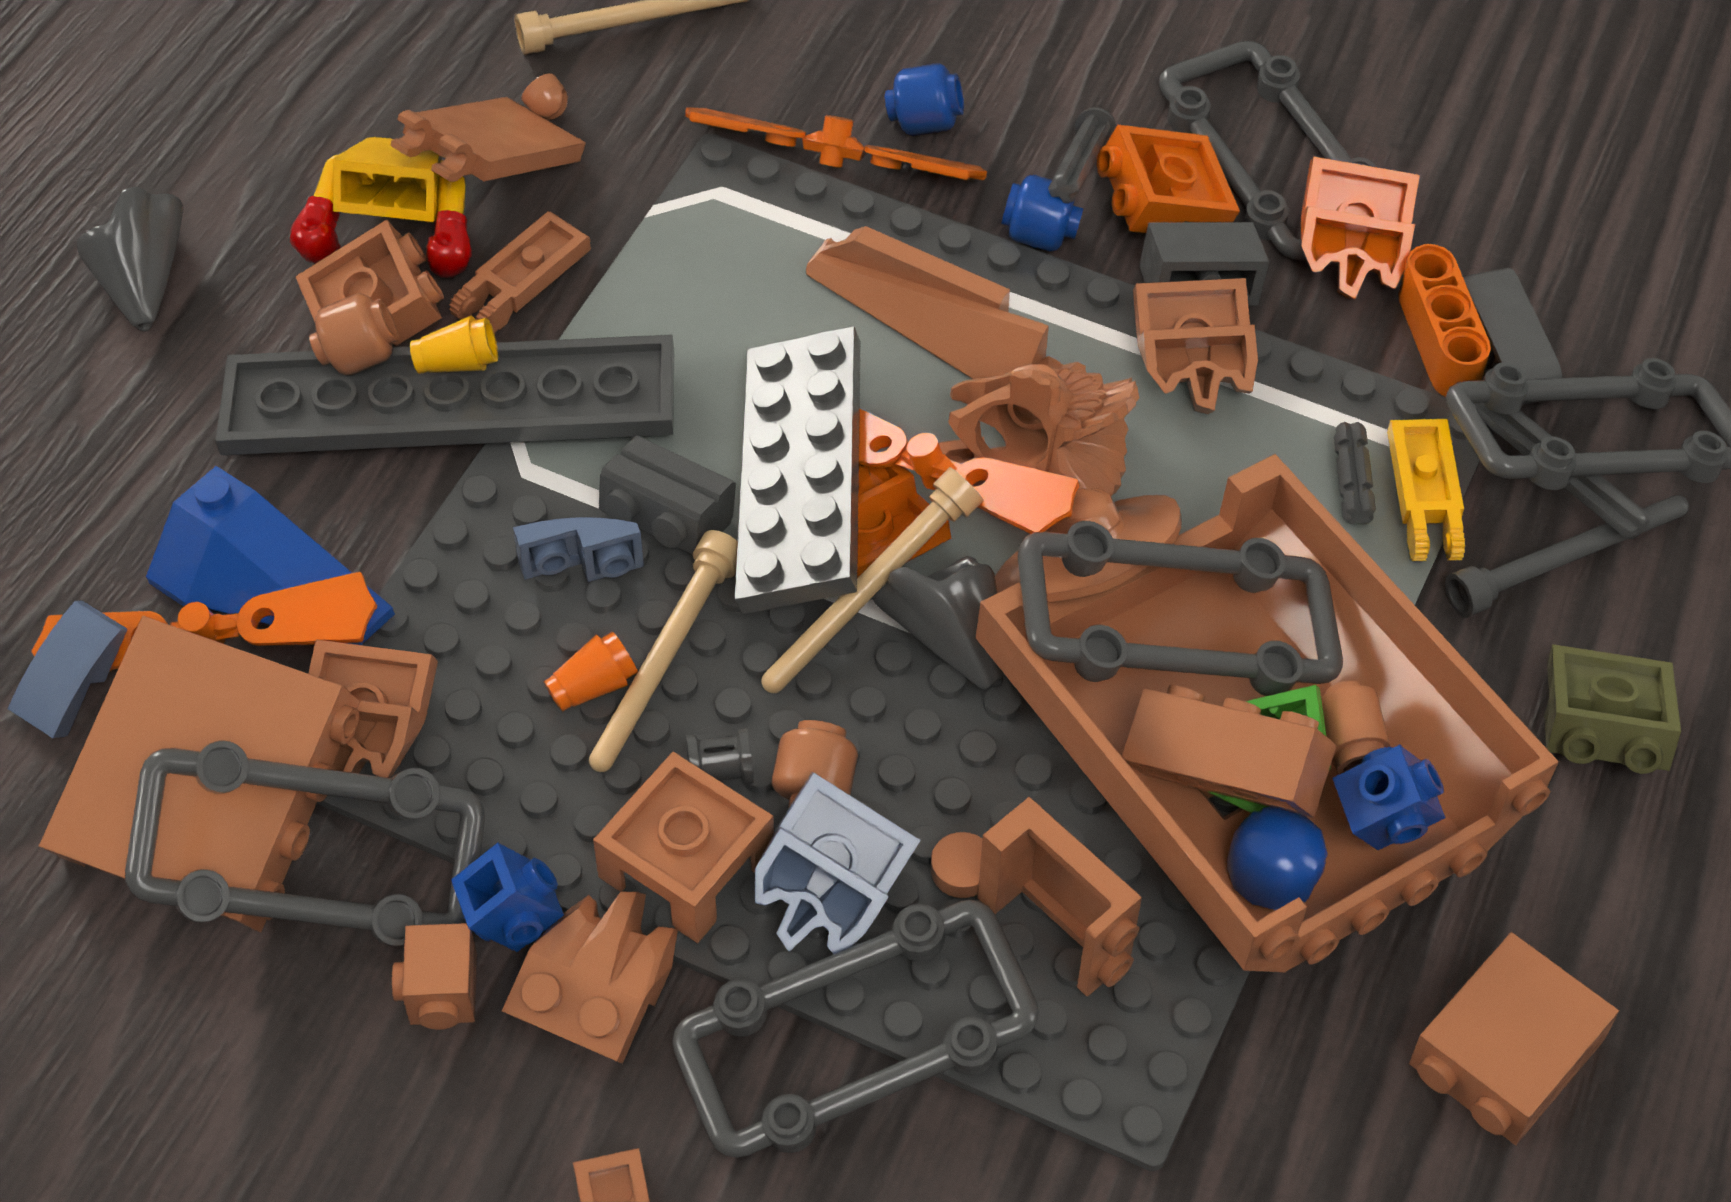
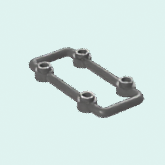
M1254 41L1238 42L1173 64L1164 69L1159 77V88L1170 103L1167 120L1171 128L1177 132L1207 135L1227 182L1246 206L1244 222H1253L1259 238L1271 240L1277 250L1285 257L1294 260L1307 259L1301 246V239L1296 238L1287 227L1289 208L1283 196L1271 190L1260 191L1209 122L1211 104L1205 92L1194 86L1183 87L1181 83L1249 61L1259 72L1257 82L1259 95L1267 101L1283 103L1324 158L1376 167V165L1369 159L1362 157L1352 159L1298 90L1300 72L1294 60L1284 55L1272 56L1262 44Z
M1649 358L1644 360L1642 364L1637 365L1633 369L1631 376L1527 379L1526 373L1520 367L1511 363H1499L1494 369L1486 372L1483 380L1457 382L1447 391L1446 402L1448 408L1481 463L1489 472L1502 478H1528L1531 482L1542 488L1559 490L1568 485L1571 476L1680 472L1693 481L1710 483L1718 479L1722 470L1731 469V409L1708 380L1693 374H1675L1673 367L1660 359ZM1671 396H1691L1700 405L1721 437L1709 431H1697L1693 436L1684 440L1680 449L1575 453L1573 446L1566 440L1558 437H1546L1532 447L1529 455L1509 456L1503 453L1473 403H1482L1486 408L1500 414H1514L1521 409L1523 402L1630 398L1643 407L1660 409L1668 404Z
M1080 521L1072 525L1067 534L1034 532L1026 536L1019 545L1018 566L1026 637L1030 647L1037 655L1044 659L1055 662L1074 663L1078 674L1088 681L1100 682L1109 680L1116 675L1121 667L1249 678L1252 687L1258 693L1270 696L1290 691L1296 682L1312 684L1329 683L1338 677L1343 668V656L1331 588L1325 570L1312 559L1284 555L1275 543L1267 539H1249L1237 551L1114 539L1108 530L1100 524L1092 521ZM1043 556L1062 558L1064 567L1071 574L1079 577L1094 575L1102 571L1107 562L1233 574L1236 584L1241 589L1250 593L1266 591L1272 588L1278 579L1302 581L1306 587L1318 660L1301 658L1300 654L1292 646L1281 641H1268L1261 645L1255 654L1126 643L1118 631L1105 625L1088 627L1079 639L1056 637L1051 633Z
M229 741L213 742L203 748L201 752L179 748H162L152 753L143 763L139 775L125 866L127 886L130 892L140 900L154 904L176 906L181 915L194 922L212 921L222 915L223 912L365 929L370 930L372 936L380 943L388 946L405 945V926L466 923L452 882L447 913L421 911L416 901L402 894L386 896L373 905L230 887L221 875L204 869L191 872L184 876L182 880L153 877L152 867L167 774L195 777L200 786L206 791L215 794L231 792L243 783L387 803L389 809L397 817L406 820L425 817L433 810L459 813L460 822L452 878L478 859L481 853L485 813L480 799L471 791L458 787L438 785L435 777L421 768H408L394 775L393 778L250 759L247 758L242 748Z
M965 900L937 911L929 905L914 904L907 906L899 912L895 918L893 930L758 986L746 979L728 981L715 994L712 1006L690 1014L681 1020L674 1031L672 1044L675 1056L709 1140L716 1150L726 1156L736 1158L748 1156L769 1146L781 1152L795 1153L805 1149L813 1141L818 1125L952 1068L966 1075H977L985 1072L995 1062L998 1048L1022 1039L1032 1031L1037 1023L1039 1010L1037 1001L1004 931L989 906L980 901ZM967 926H973L1013 1011L1011 1015L990 1024L978 1017L960 1018L946 1032L945 1043L809 1101L793 1094L777 1096L764 1109L762 1121L738 1131L734 1130L698 1043L699 1039L722 1029L733 1036L751 1035L763 1026L768 1010L900 954L913 961L929 960L942 950L945 943V935Z

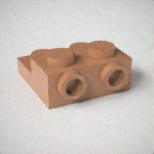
M387 219L295 276L314 322L321 308L355 293L368 295L373 301L381 299L389 309L397 327L399 339L393 342L395 346L442 318L436 303L444 299V295L432 275L427 270L421 273L418 266L427 260L422 248L412 234L407 233L402 236Z

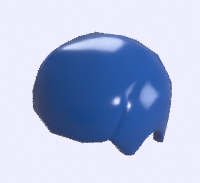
M1264 807L1260 811H1253L1243 820L1233 834L1228 852L1227 870L1233 889L1251 904L1273 910L1283 907L1298 897L1303 902H1306L1325 869V859L1328 853L1322 830L1305 815L1273 807Z

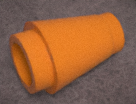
M612 631L603 638L596 634L558 668L551 677L544 680L543 683L556 705L564 712L572 706L575 707L628 686L627 679L638 673V670L629 653Z

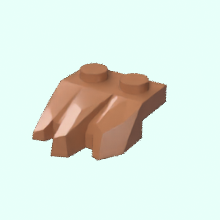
M1246 278L1135 284L1133 298L1138 349L1147 371L1165 394L1174 391L1179 382L1186 381L1194 410L1210 414L1215 411L1220 382L1230 383L1236 392L1250 394L1253 391L1258 354L1255 325H1250Z
M316 639L308 674L342 685L360 701L357 708L359 711V721L356 731L347 744L341 745L332 766L334 770L359 774L365 763L368 762L371 763L374 775L386 778L392 777L420 733L426 720L438 660L432 654Z
M620 892L602 919L599 918L597 902L588 895L563 913L564 916L551 925L531 946L502 1011L623 1064L648 1005H656L671 971L678 929L658 926L650 934L643 935L641 923L646 894Z

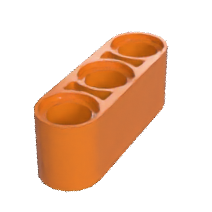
M1435 244L1417 246L1410 251L1398 294L1399 302L1431 384L1439 394L1446 397L1448 389L1457 382L1482 380L1491 351L1490 341L1452 253L1444 247Z

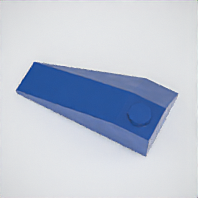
M215 466L173 502L146 577L150 585L183 607L191 602H201L208 609L234 614L239 613L242 606L255 596L351 574L352 572L257 491ZM368 586L367 588L377 604V609L368 622L363 642L348 644L362 645L395 615L393 607ZM266 616L260 622L271 625L274 621V616Z

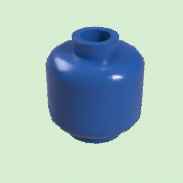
M940 63L900 70L895 76L893 89L886 90L885 104L889 120H898L903 131L910 136L948 131L954 126L957 116L964 114V98L959 76L956 73L950 74L948 69Z
M1029 175L1024 178L1021 185L1012 184L1001 224L1009 226V236L1013 241L1054 252L1061 247L1064 237L1075 239L1084 208L1074 206L1075 200L1071 203H1063L1060 197H1052L1048 188L1052 181L1051 179Z

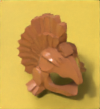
M1047 356L1039 364L1019 367L1002 376L966 380L951 387V399L968 405L950 412L948 423L955 434L977 458H991L1075 478L1079 482V488H1099L1109 493L1111 497L1120 488L1121 478L1126 471L1124 461L1127 453L1125 437L1129 430L1124 418L1136 406V402L1139 400L1136 381L1132 382V377L1103 384V378L1100 373H1087L1086 366L1078 361L1063 365L1058 360ZM980 421L994 427L1002 435L1006 444L1005 448L995 451L987 446L981 437Z

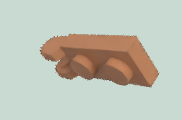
M546 212L475 271V276L463 285V288L459 289L451 299L452 301L449 304L451 314L462 320L479 311L476 320L488 318L496 334L498 329L501 330L508 323L513 311L517 313L591 250L590 237L552 212ZM489 294L494 297L487 303V306H483Z

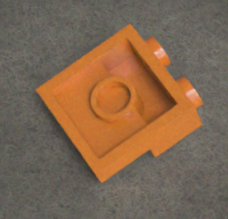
M1117 125L1106 145L1099 151L1097 171L1101 177L1109 178L1113 187V212L1117 216L1125 217L1129 230L1132 232L1146 233L1149 222H1233L1240 212L1207 135Z

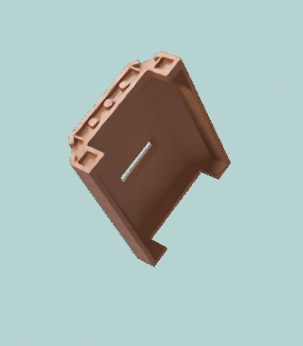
M1273 454L1228 477L1219 515L1178 535L1174 544L1239 551L1247 540L1264 538L1275 543L1284 555L1309 558L1321 565L1330 583L1343 656V668L1338 677L1329 683L1312 684L1296 682L1291 690L1317 685L1320 688L1322 697L1330 686L1343 681H1357L1363 686L1376 690L1390 747L1401 745L1418 759H1428L1435 767L1444 787V793L1437 797L1446 818L1428 826L1426 834L1419 839L1404 844L1393 843L1377 850L1355 836L1351 831L1332 779L1339 775L1337 767L1331 764L1315 817L1306 816L1323 833L1328 853L1325 859L1324 873L1306 902H1303L1298 897L1277 910L1251 904L1233 889L1227 870V856L1233 834L1243 820L1251 813L1239 808L1223 817L1209 800L1213 795L1208 791L1145 776L1130 766L1122 757L1144 688L1167 693L1169 685L1182 686L1204 695V702L1223 706L1225 698L1249 701L1266 697L1252 687L1249 678L1121 667L1116 675L1109 680L1100 682L1088 681L1078 674L1074 663L1055 662L1044 659L1037 655L1030 647L1026 637L1020 582L980 602L976 639L1244 971L1287 972L1305 960L1310 965L1320 962L1334 951L1341 939L1355 931L1360 935L1371 932L1387 918L1392 909L1404 902H1407L1409 906L1422 902L1432 894L1440 881L1455 873L1458 877H1463L1474 871L1485 860L1488 854L1487 851L1524 815L1533 812L1545 802L1551 792L1548 785L1559 761L1276 454ZM1148 566L1133 578L1105 592L1082 598L1048 603L1051 633L1056 637L1079 639L1088 627L1105 625L1118 631L1126 643L1255 654L1264 643L1268 641H1281L1292 646L1300 654L1301 658L1318 660L1306 587L1304 582L1299 580L1278 579L1272 588L1258 593H1250L1241 589L1236 584L1233 574Z

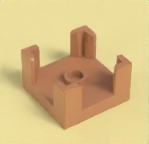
M672 752L593 839L598 877L622 892L626 888L625 872L669 901L674 928L698 944L717 920L716 895L750 856L751 871L755 873V868L774 833L773 815L680 755Z

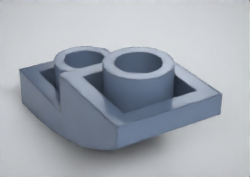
M576 517L533 522L513 527L518 562L524 580L540 575H554L566 568L579 564L582 565L587 582L604 577H619L630 570L644 567L641 532L638 524L634 522L608 518Z
M82 600L74 601L37 651L13 695L8 710L52 738L68 736L90 683L105 682L127 632V628Z

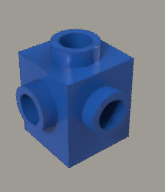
M1401 745L1374 750L1362 759V764L1332 778L1352 833L1377 850L1393 843L1404 844L1417 840L1426 834L1428 826L1446 818L1437 797L1444 793V787L1435 767L1428 759H1418Z
M496 843L451 879L468 928L474 931L481 939L485 941L493 940L516 952L537 940L542 932L564 916L554 891L558 887L557 880L549 867L537 858L530 860L500 843Z

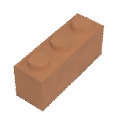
M1169 685L1167 693L1143 689L1122 754L1123 759L1130 766L1145 776L1315 817L1337 746L1318 730L1319 722L1317 720L1290 711H1283L1280 719L1260 715L1261 709L1259 707L1234 698H1225L1223 706L1204 702L1205 696L1201 693L1177 685Z

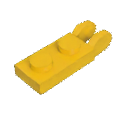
M1448 419L1390 420L1387 435L1402 523L1407 524V545L1410 559L1412 561H1426L1430 549V539L1426 523H1443V547L1446 558L1448 560H1463L1462 558L1465 553L1462 523L1464 505Z

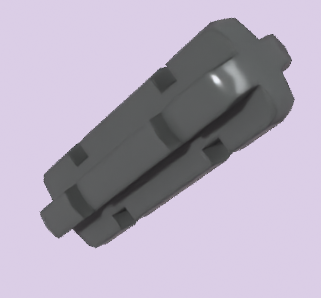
M1347 422L1340 423L1336 427L1334 445L1335 452L1339 455L1336 462L1340 496L1344 499L1341 502L1343 518L1349 524L1361 523L1365 525L1373 520L1376 505L1374 493L1370 491V488L1373 487L1369 450L1365 447L1368 444L1367 431L1360 422L1352 424Z

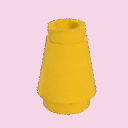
M470 315L425 335L421 339L410 342L411 357L418 374L425 372L485 371L486 364L498 361L497 342L488 318L475 320Z

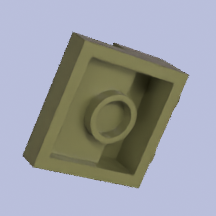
M1552 644L1547 663L1549 700L1544 716L1546 748L1549 752L1562 754L1569 761L1577 764L1590 763L1595 759L1621 763L1633 772L1640 774L1651 773L1657 769L1670 771L1681 734L1673 663Z

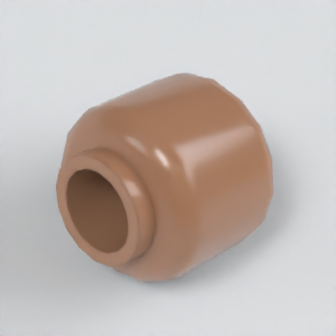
M355 293L321 308L315 317L316 332L309 335L311 347L318 361L323 366L331 363L340 374L347 376L357 374L387 361L393 351V342L399 339L396 324L386 304L381 299L373 301L368 295L362 293Z
M804 720L798 723L796 729L786 731L782 735L778 744L771 782L772 787L780 796L790 800L788 808L811 772L819 775L848 795L851 794L858 750L852 741L846 738L847 732L845 729L828 722Z

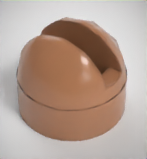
M548 73L536 78L526 87L522 94V101L530 111L544 119L551 120L564 113L568 105V95L554 74Z

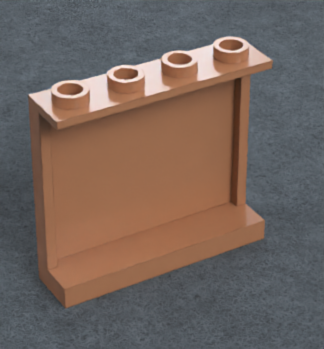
M142 615L39 847L62 859L84 867L87 865L125 880V866L139 775L144 761L152 753L162 748H179L201 752L203 748L213 742L229 741L242 748L247 758L334 770L332 766L341 745L347 744L356 731L359 721V711L357 708L360 701L342 685ZM167 774L152 876L182 880L189 873L204 869L221 875L230 887L285 893V887L282 884L292 860L296 861L303 854L310 835L308 822L317 802H322L327 795L243 783L231 792L215 794L206 791L200 786L195 777ZM223 912L220 915L260 933L266 921L272 919Z

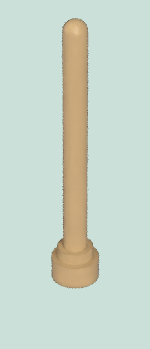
M643 0L549 18L547 14L538 15L535 10L515 14V27L523 55L545 51V46L553 44L555 38L749 0Z
M949 467L933 483L936 490L929 496L932 503L857 578V592L841 595L764 673L761 683L767 692H780L888 582L889 574L895 569L902 568L948 519L955 522L961 515L967 518L984 501L978 491L962 475Z
M708 530L693 551V558L695 560L693 569L695 573L591 752L589 764L593 770L606 772L612 767L715 584L723 583L726 578H731L735 575L738 541L732 536L721 531Z

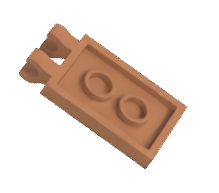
M503 97L421 112L405 110L399 114L397 119L405 124L403 130L405 135L399 139H393L390 146L408 157H415L423 151L432 150L445 158V160L441 163L433 164L431 170L446 180L454 182L462 176L470 174L482 181H489L580 162L586 142L510 98Z

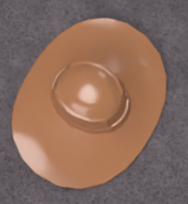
M1079 488L1074 497L1072 516L1062 519L1045 532L1067 534L1070 527L1075 523L1092 521L1106 528L1114 539L1174 544L1181 530L1182 516L1176 500L1166 495H1143L1114 502L1109 493L1099 488ZM1018 551L1004 562L995 575L997 593L1020 582ZM1043 556L1048 603L1082 598L1105 592L1133 578L1148 566L1107 562L1102 571L1094 575L1079 577L1071 574L1064 567L1062 558Z

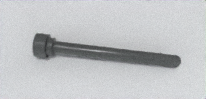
M1674 495L1642 508L1650 516V522L1642 533L1683 517L1689 510L1687 499L1681 495ZM1605 523L1490 571L1484 567L1478 569L1475 566H1469L1451 573L1445 580L1446 594L1455 611L1460 616L1468 618L1489 609L1492 601L1498 598L1500 591L1629 538L1622 536L1608 523Z

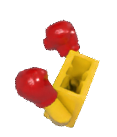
M370 137L327 160L314 196L308 197L306 205L291 226L290 243L308 263L316 264L341 248L335 229L340 216L339 212L427 222H435L436 220L435 233L428 238L426 248L427 262L431 272L440 278H454L466 270L472 255V249L467 232V218L464 215L465 178L462 176L457 181L450 182L431 170L432 165L443 162L442 156L432 150L421 152L415 157H408L390 146L393 139Z

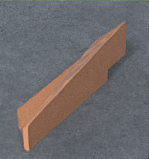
M867 226L853 230L845 240L839 242L833 241L832 238L826 239L807 263L806 274L972 379L1002 376L1019 367L1039 364L1046 357L1049 326L1009 313L1010 289Z

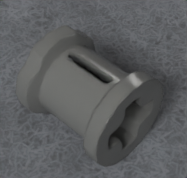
M748 728L738 729L736 735L708 739H698L696 734L686 735L687 754L690 763L718 781L741 778L744 784L754 783Z

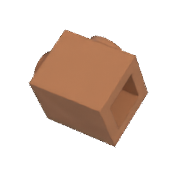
M467 923L405 926L404 962L393 963L392 992L394 1001H404L410 1025H422L429 1029L441 1030L454 1027L457 1023L475 1022L477 951L472 930L468 928Z

